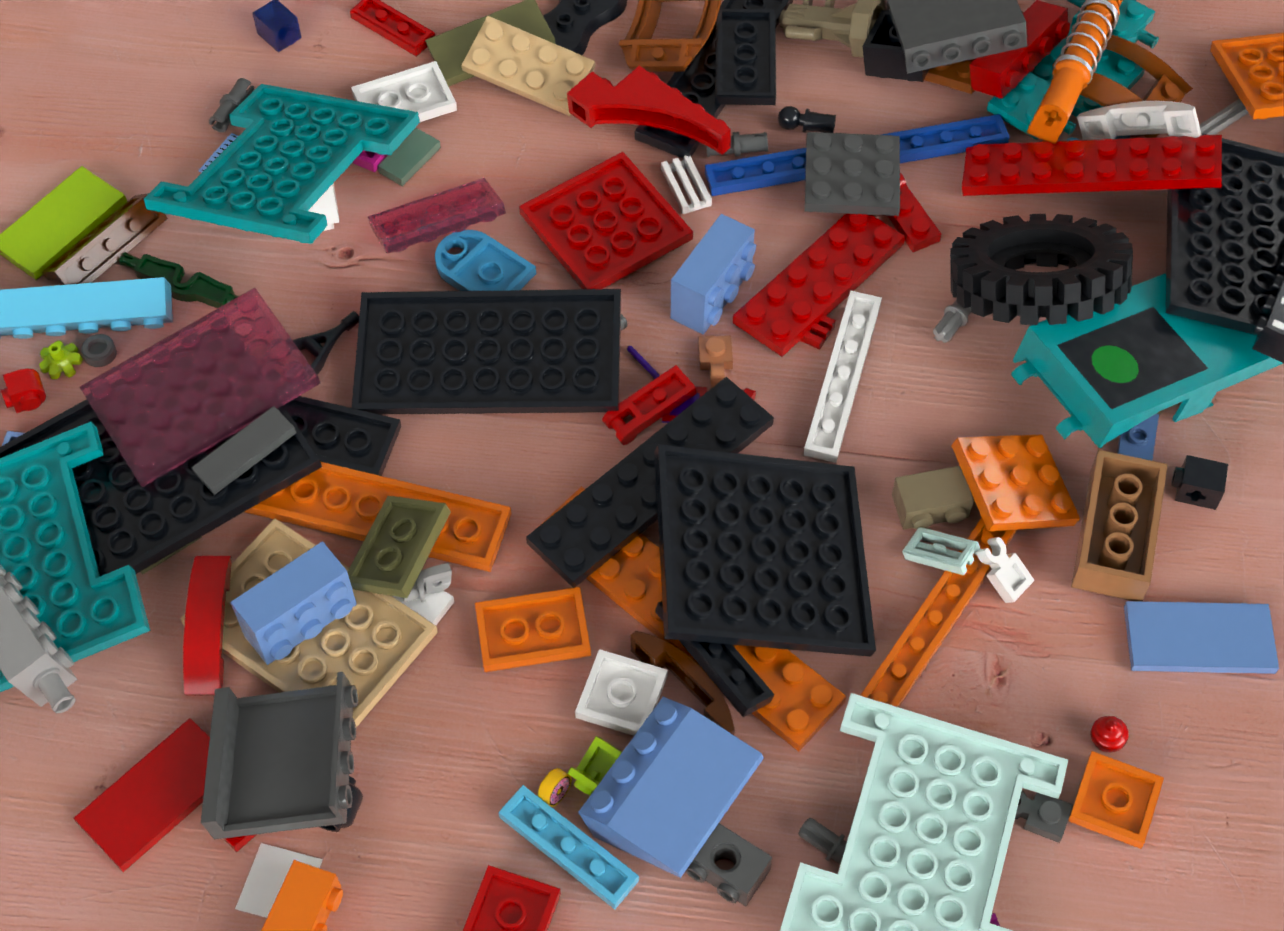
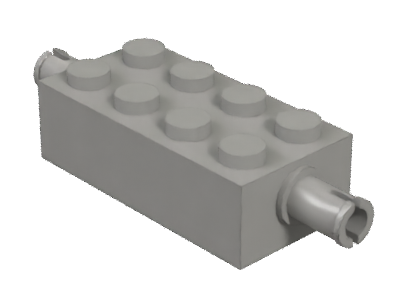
M0 564V670L9 683L40 707L49 702L55 713H63L69 710L76 700L67 689L68 686L78 680L70 669L74 662L62 647L57 648L53 642L57 638L54 632L44 621L40 623L36 617L40 613L37 607L27 596L23 598L19 592L23 588L20 582L10 571L6 573Z

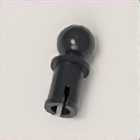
M786 106L779 112L778 121L779 125L786 130H794L798 126H803L804 133H806V130L834 133L836 115L810 112L808 108H806L805 114H801L797 108Z

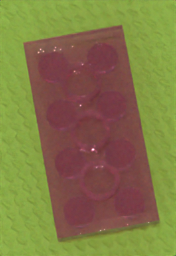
M482 178L368 216L373 232L388 254L404 251L408 246L420 242L434 241L438 236L450 232H461L468 226L479 222L493 221L497 216L506 214L503 201L488 181Z

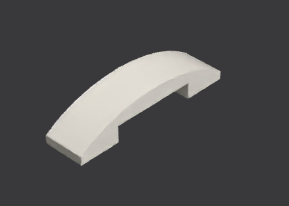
M1128 102L1089 110L1077 116L1083 140L1115 139L1117 136L1168 133L1169 137L1188 136L1198 138L1202 135L1195 107L1180 102Z

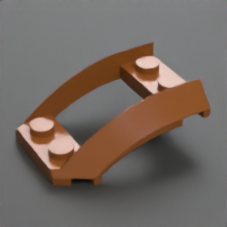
M638 0L630 30L625 39L619 42L628 67L634 70L640 65L648 72H684L709 38L722 0ZM705 1L699 25L692 38L651 39L658 23L662 2Z
M1111 35V38L1107 41L1106 49L1118 53L1142 67L1156 79L1155 83L1142 100L1123 85L1094 72L1091 82L1081 91L1080 95L1105 107L1138 101L1181 102L1184 96L1193 88L1155 54L1131 41ZM1146 134L1144 136L1145 138H1155L1159 134Z

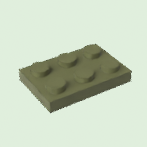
M387 496L348 570L352 589L408 598L451 513L446 503Z

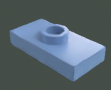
M1156 413L1121 434L1117 453L1152 461L1159 414Z

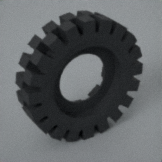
M1030 214V221H1023L1019 215L1003 217V224L991 220L981 223L980 229L972 227L963 232V237H957L952 243V248H950L951 293L953 298L957 297V303L963 308L971 307V313L981 317L993 313V320L1009 323L1016 316H1020V325H1038L1040 317H1046L1049 325L1067 324V315H1070L1078 322L1093 318V311L1103 315L1113 310L1114 304L1121 305L1127 299V293L1131 292L1132 243H1129V238L1123 232L1116 233L1117 228L1105 223L1097 226V220L1085 217L1073 223V215L1057 214L1052 221L1046 220V214ZM1026 264H1036V266L1058 267V264L1069 266V269L1052 272H1025L1017 270L1024 268Z

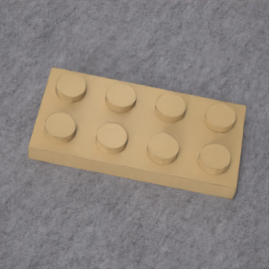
M487 15L461 66L462 70L571 116L568 108L567 92L589 73L593 72L596 65L595 61Z

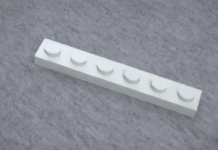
M850 290L804 447V456L833 463L837 462L882 297Z

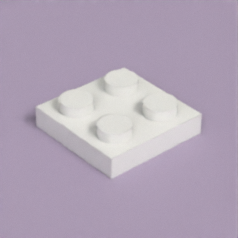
M599 649L577 705L575 717L634 736L658 704L668 676V670Z

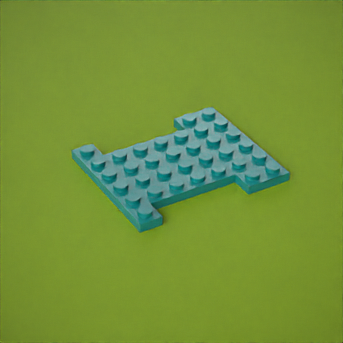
M260 84L229 115L231 125L246 129L188 187L161 181L144 198V203L147 210L312 244L328 224L326 215L309 212L308 210L363 150L391 156L420 123L419 114L415 111Z
M92 422L0 458V564L6 573L10 571L20 582L23 588L19 592L23 598L27 596L40 612L36 617L40 623L44 621L57 637L53 641L57 648L62 647L73 662L151 631L135 570L130 565L99 576L72 470L76 466L104 455L97 427ZM0 670V692L15 687L7 681Z

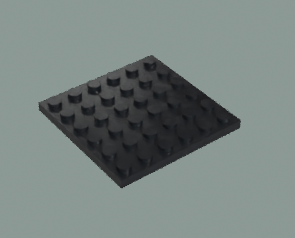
M658 444L654 455L664 639L868 657L874 654L876 646L855 467Z

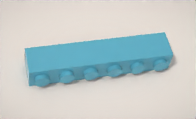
M165 277L0 290V339L3 335H13L14 338L27 339L32 338L33 333L46 332L48 336H62L68 330H78L79 333L91 334L99 332L98 328L111 327L113 331H127L133 325H144V328L156 329L164 327V323L173 322L171 284Z

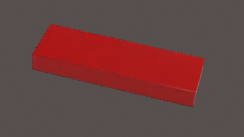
M361 0L350 10L352 19L416 57L427 48L425 40L435 36V32L380 0Z

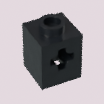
M1187 455L1182 467L1176 466L1173 473L1171 486L1177 487L1175 501L1216 510L1225 492L1228 464Z

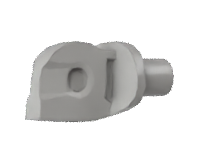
M449 563L422 570L408 598H404V601L408 602L420 598L423 603L426 602L424 594L438 593L448 588L451 584L452 575Z

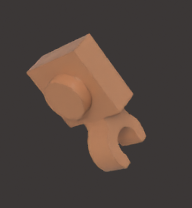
M731 335L698 337L700 370H710L711 388L725 378L724 369H733Z

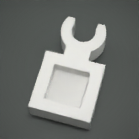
M990 538L987 542L992 548V554L988 548H984L976 552L982 563L991 567L992 570L986 576L1005 603L1015 602L1033 583L1034 579L1016 553L1006 554V545L1001 538Z

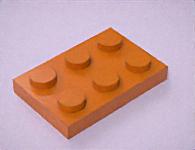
M580 587L475 603L484 672L591 656Z

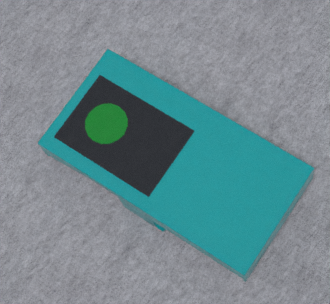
M1165 273L1132 286L1131 292L1127 293V299L1121 305L1114 304V309L1103 315L1093 311V318L1079 322L1070 315H1067V324L1049 325L1046 319L1039 322L1038 325L1029 326L1013 358L1014 363L1024 360L1026 363L1015 368L1011 376L1019 385H1022L1029 377L1038 376L1071 416L1061 421L1055 428L1064 440L1071 433L1077 430H1084L1097 447L1102 448L1104 444L1144 420L1180 402L1182 403L1172 418L1174 422L1202 413L1204 409L1214 405L1211 401L1218 391L1284 363L1252 349L1257 335L1165 313Z

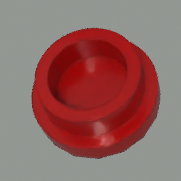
M1104 716L1098 718L1093 723L1090 735L1094 745L1103 752H1117L1126 745L1129 731L1121 719L1115 716Z

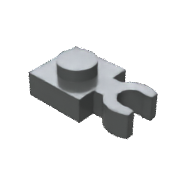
M1021 791L1015 819L1020 817L1026 819L1024 830L1060 843L1073 804L1037 792L1034 800L1027 798L1024 791Z

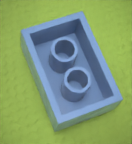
M720 214L671 279L670 319L703 335L711 325L715 326L718 323L724 306L727 302L732 303L741 283L748 281L754 272L753 255L756 251V244H754L755 229Z
M323 541L230 602L243 635L267 665L275 660L285 658L295 646L306 639L316 637L323 627L335 619L345 617L357 605L347 570Z

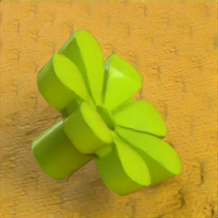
M56 341L50 344L48 348H43L40 355L44 360L39 364L40 371L42 373L49 372L51 379H58L61 376V372H64L68 378L73 377L76 374V370L72 365H79L83 361L82 356L78 353L79 348L73 343L65 346L61 341Z

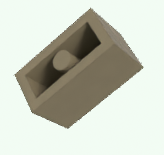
M960 466L896 477L892 492L903 530L910 528L918 529L919 527L928 528L932 524L942 522H960L965 518H969L974 501Z

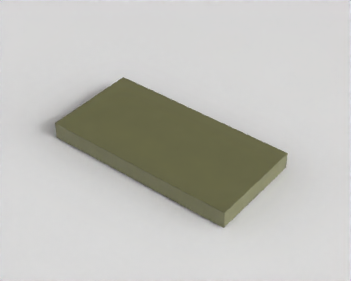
M525 0L488 15L556 44L555 38L535 0ZM487 16L425 40L433 60L437 62L448 87L474 77V75L463 71L461 65Z

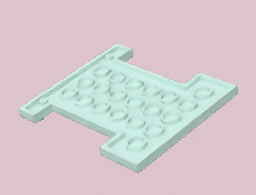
M851 693L840 731L873 741L875 745L838 874L800 862L780 931H1013L991 924L990 919L1021 791L1024 788L1058 799L1062 791L1068 759Z

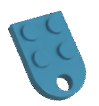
M460 230L449 234L438 244L435 251L438 274L445 282L459 291L521 290L536 275L535 265L485 233L476 230ZM454 247L463 249L461 253L456 255L448 253V250Z

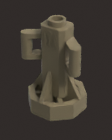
M803 0V5L789 4L787 10H782L779 24L783 28L786 38L812 41L821 39L837 40L851 49L853 57L864 58L862 46L881 10H886L885 0H858L857 3L840 9L834 8L835 0H826L825 7L812 6L813 0Z

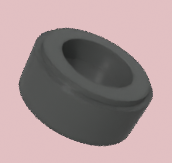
M104 334L90 336L81 347L86 363L93 367H104L110 364L117 354L113 340Z

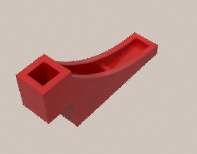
M640 65L615 87L608 79L601 78L594 72H591L567 92L569 113L590 128L597 124L644 125L687 136L705 144L721 155L731 148V128L723 120L716 119L706 112L700 104L693 103L684 97L677 88H671L661 81L655 73L648 72Z

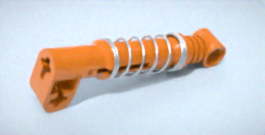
M1086 0L1080 13L1077 15V23L1072 26V33L1067 37L1066 45L1061 50L1062 56L1054 64L1051 84L1026 133L1043 141L1056 144L1069 120L1081 91L1092 80L1097 63L1101 60L1102 52L1106 49L1107 41L1112 35V30L1117 25L1120 15L1119 7L1123 0Z

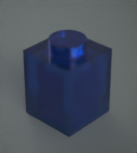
M272 0L252 13L257 34L278 53L302 38L297 16L280 1Z

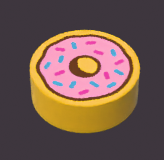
M560 768L551 770L539 786L538 797L549 806H556L567 794L571 786L572 777Z

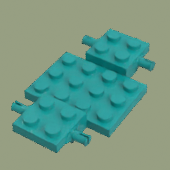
M1086 0L1067 1L1081 8ZM1123 0L1119 7V19L1116 27L1112 30V35L1133 43L1140 41L1153 49L1159 37L1146 31L1145 27L1153 20L1155 11L1136 0ZM1080 10L1073 16L1068 36L1072 33V26L1077 23L1076 19ZM1067 37L1049 55L1045 56L1035 66L1033 71L1029 72L1003 99L993 97L988 102L987 111L994 115L1001 114L1005 122L1026 133L1053 79L1052 64L1061 54L1062 48L1066 45ZM1107 49L1102 52L1101 60L1097 63L1095 73L1110 78L1129 90L1140 80L1145 72L1142 67L1133 61ZM1079 95L1071 114L1077 117L1080 113L1103 106ZM1068 120L1063 132L1071 135L1077 124ZM1026 133L1027 135L1033 137L1034 139H1036V140L1038 139L1037 137H1034V136H1032V135Z

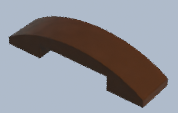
M635 631L630 635L631 652L641 662L661 668L666 666L706 707L704 709V716L734 735L733 719L722 693L696 661L679 648L656 636L640 631Z

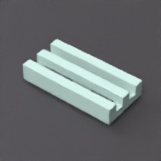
M919 527L902 553L905 560L965 575L967 572L966 564L971 565L973 563V554L977 555L976 552L981 548L977 541ZM920 540L927 541V542H931V543H934V544L931 545V544L923 543V542H920ZM946 547L961 550L963 552L961 553L954 550L946 549Z

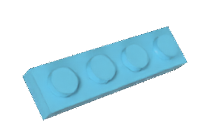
M524 785L498 812L501 820L614 910L639 882V875Z

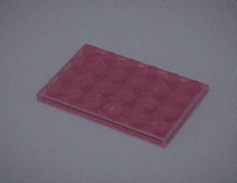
M253 288L80 386V389L141 487H144L242 430L273 406L279 408L321 383L315 371L257 289Z

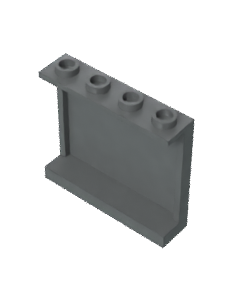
M885 0L886 10L890 12L905 55L907 74L1027 47L1026 20L1017 0Z
M343 672L337 673V685L237 698L230 687L215 689L201 824L214 840L345 824L347 822V808L352 807L349 774L354 772L351 740L356 738L353 708L358 705V693L355 685L350 684Z

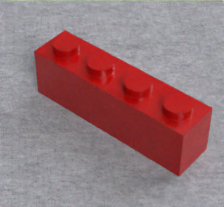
M1036 0L1023 13L1026 20L1027 47L979 57L969 64L972 90L1003 99L1029 72L1033 71L1035 66L1045 56L1049 55L1068 36L1070 31L1068 8Z

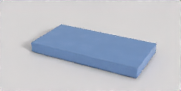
M1126 601L1124 605L1131 671L1276 674L1279 670L1269 604Z

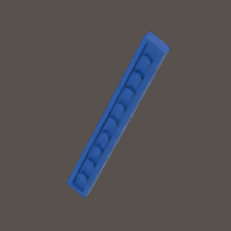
M1001 114L882 134L900 136V164L966 152V148L978 144H1005L1009 142L1010 138ZM806 148L705 165V176L711 196L805 180Z

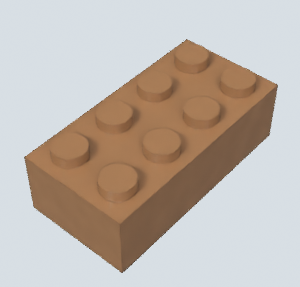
M1098 449L1090 471L1071 584L1072 588L1130 601H1143L1151 583L1168 464Z

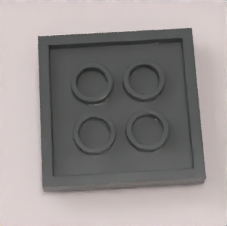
M807 132L804 212L899 216L900 136Z

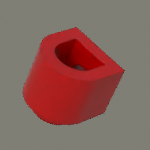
M25 368L3 375L7 388L1 389V393L7 408L14 406L16 413L32 411L45 401L46 393L39 373L36 370Z

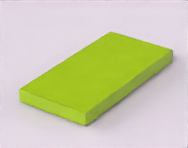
M81 166L0 234V255L37 280L43 275L42 272L123 206L127 199L122 192Z

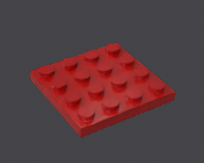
M624 152L609 158L519 206L520 215L581 289H603L693 240V230Z

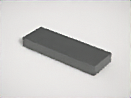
M273 406L194 465L192 470L215 495L297 432L294 426Z

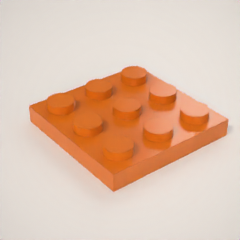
M1042 434L957 437L951 445L987 531L1074 526L1080 520L1079 514Z

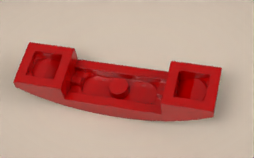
M195 556L188 587L184 625L183 681L184 694L186 696H214L215 689L222 688L224 659L221 655L226 591H230L231 556Z

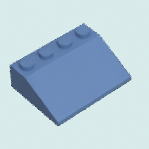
M662 697L578 813L595 838L681 878L764 757L762 753L693 708Z

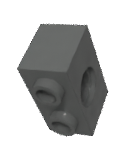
M718 823L685 872L698 882L703 883L707 881L715 886L718 894L731 903L738 901L742 905L747 906L770 872L772 856ZM720 859H729L735 866L729 870H722L715 865V862Z

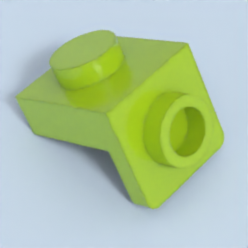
M596 736L578 767H570L567 774L576 779L573 785L590 796L622 751L601 737Z

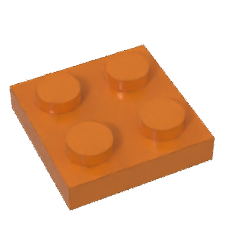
M1091 751L1068 821L1142 849L1164 777Z

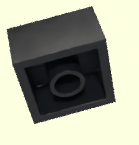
M881 10L862 46L865 74L880 78L923 82L929 69L907 74L905 55L890 12Z

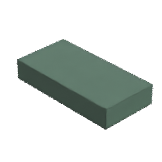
M415 128L391 156L388 155L378 165V172L403 186L441 148L440 141Z

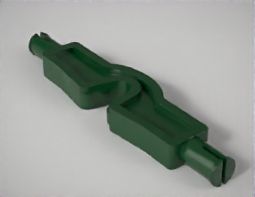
M126 252L119 259L120 265L134 269L139 279L165 277L171 284L172 298L185 302L199 301L220 310H225L227 306L246 312L249 308V299L235 295L231 286L201 272L195 273L187 282L181 283L185 272L180 264L158 259L148 254H144L140 259Z

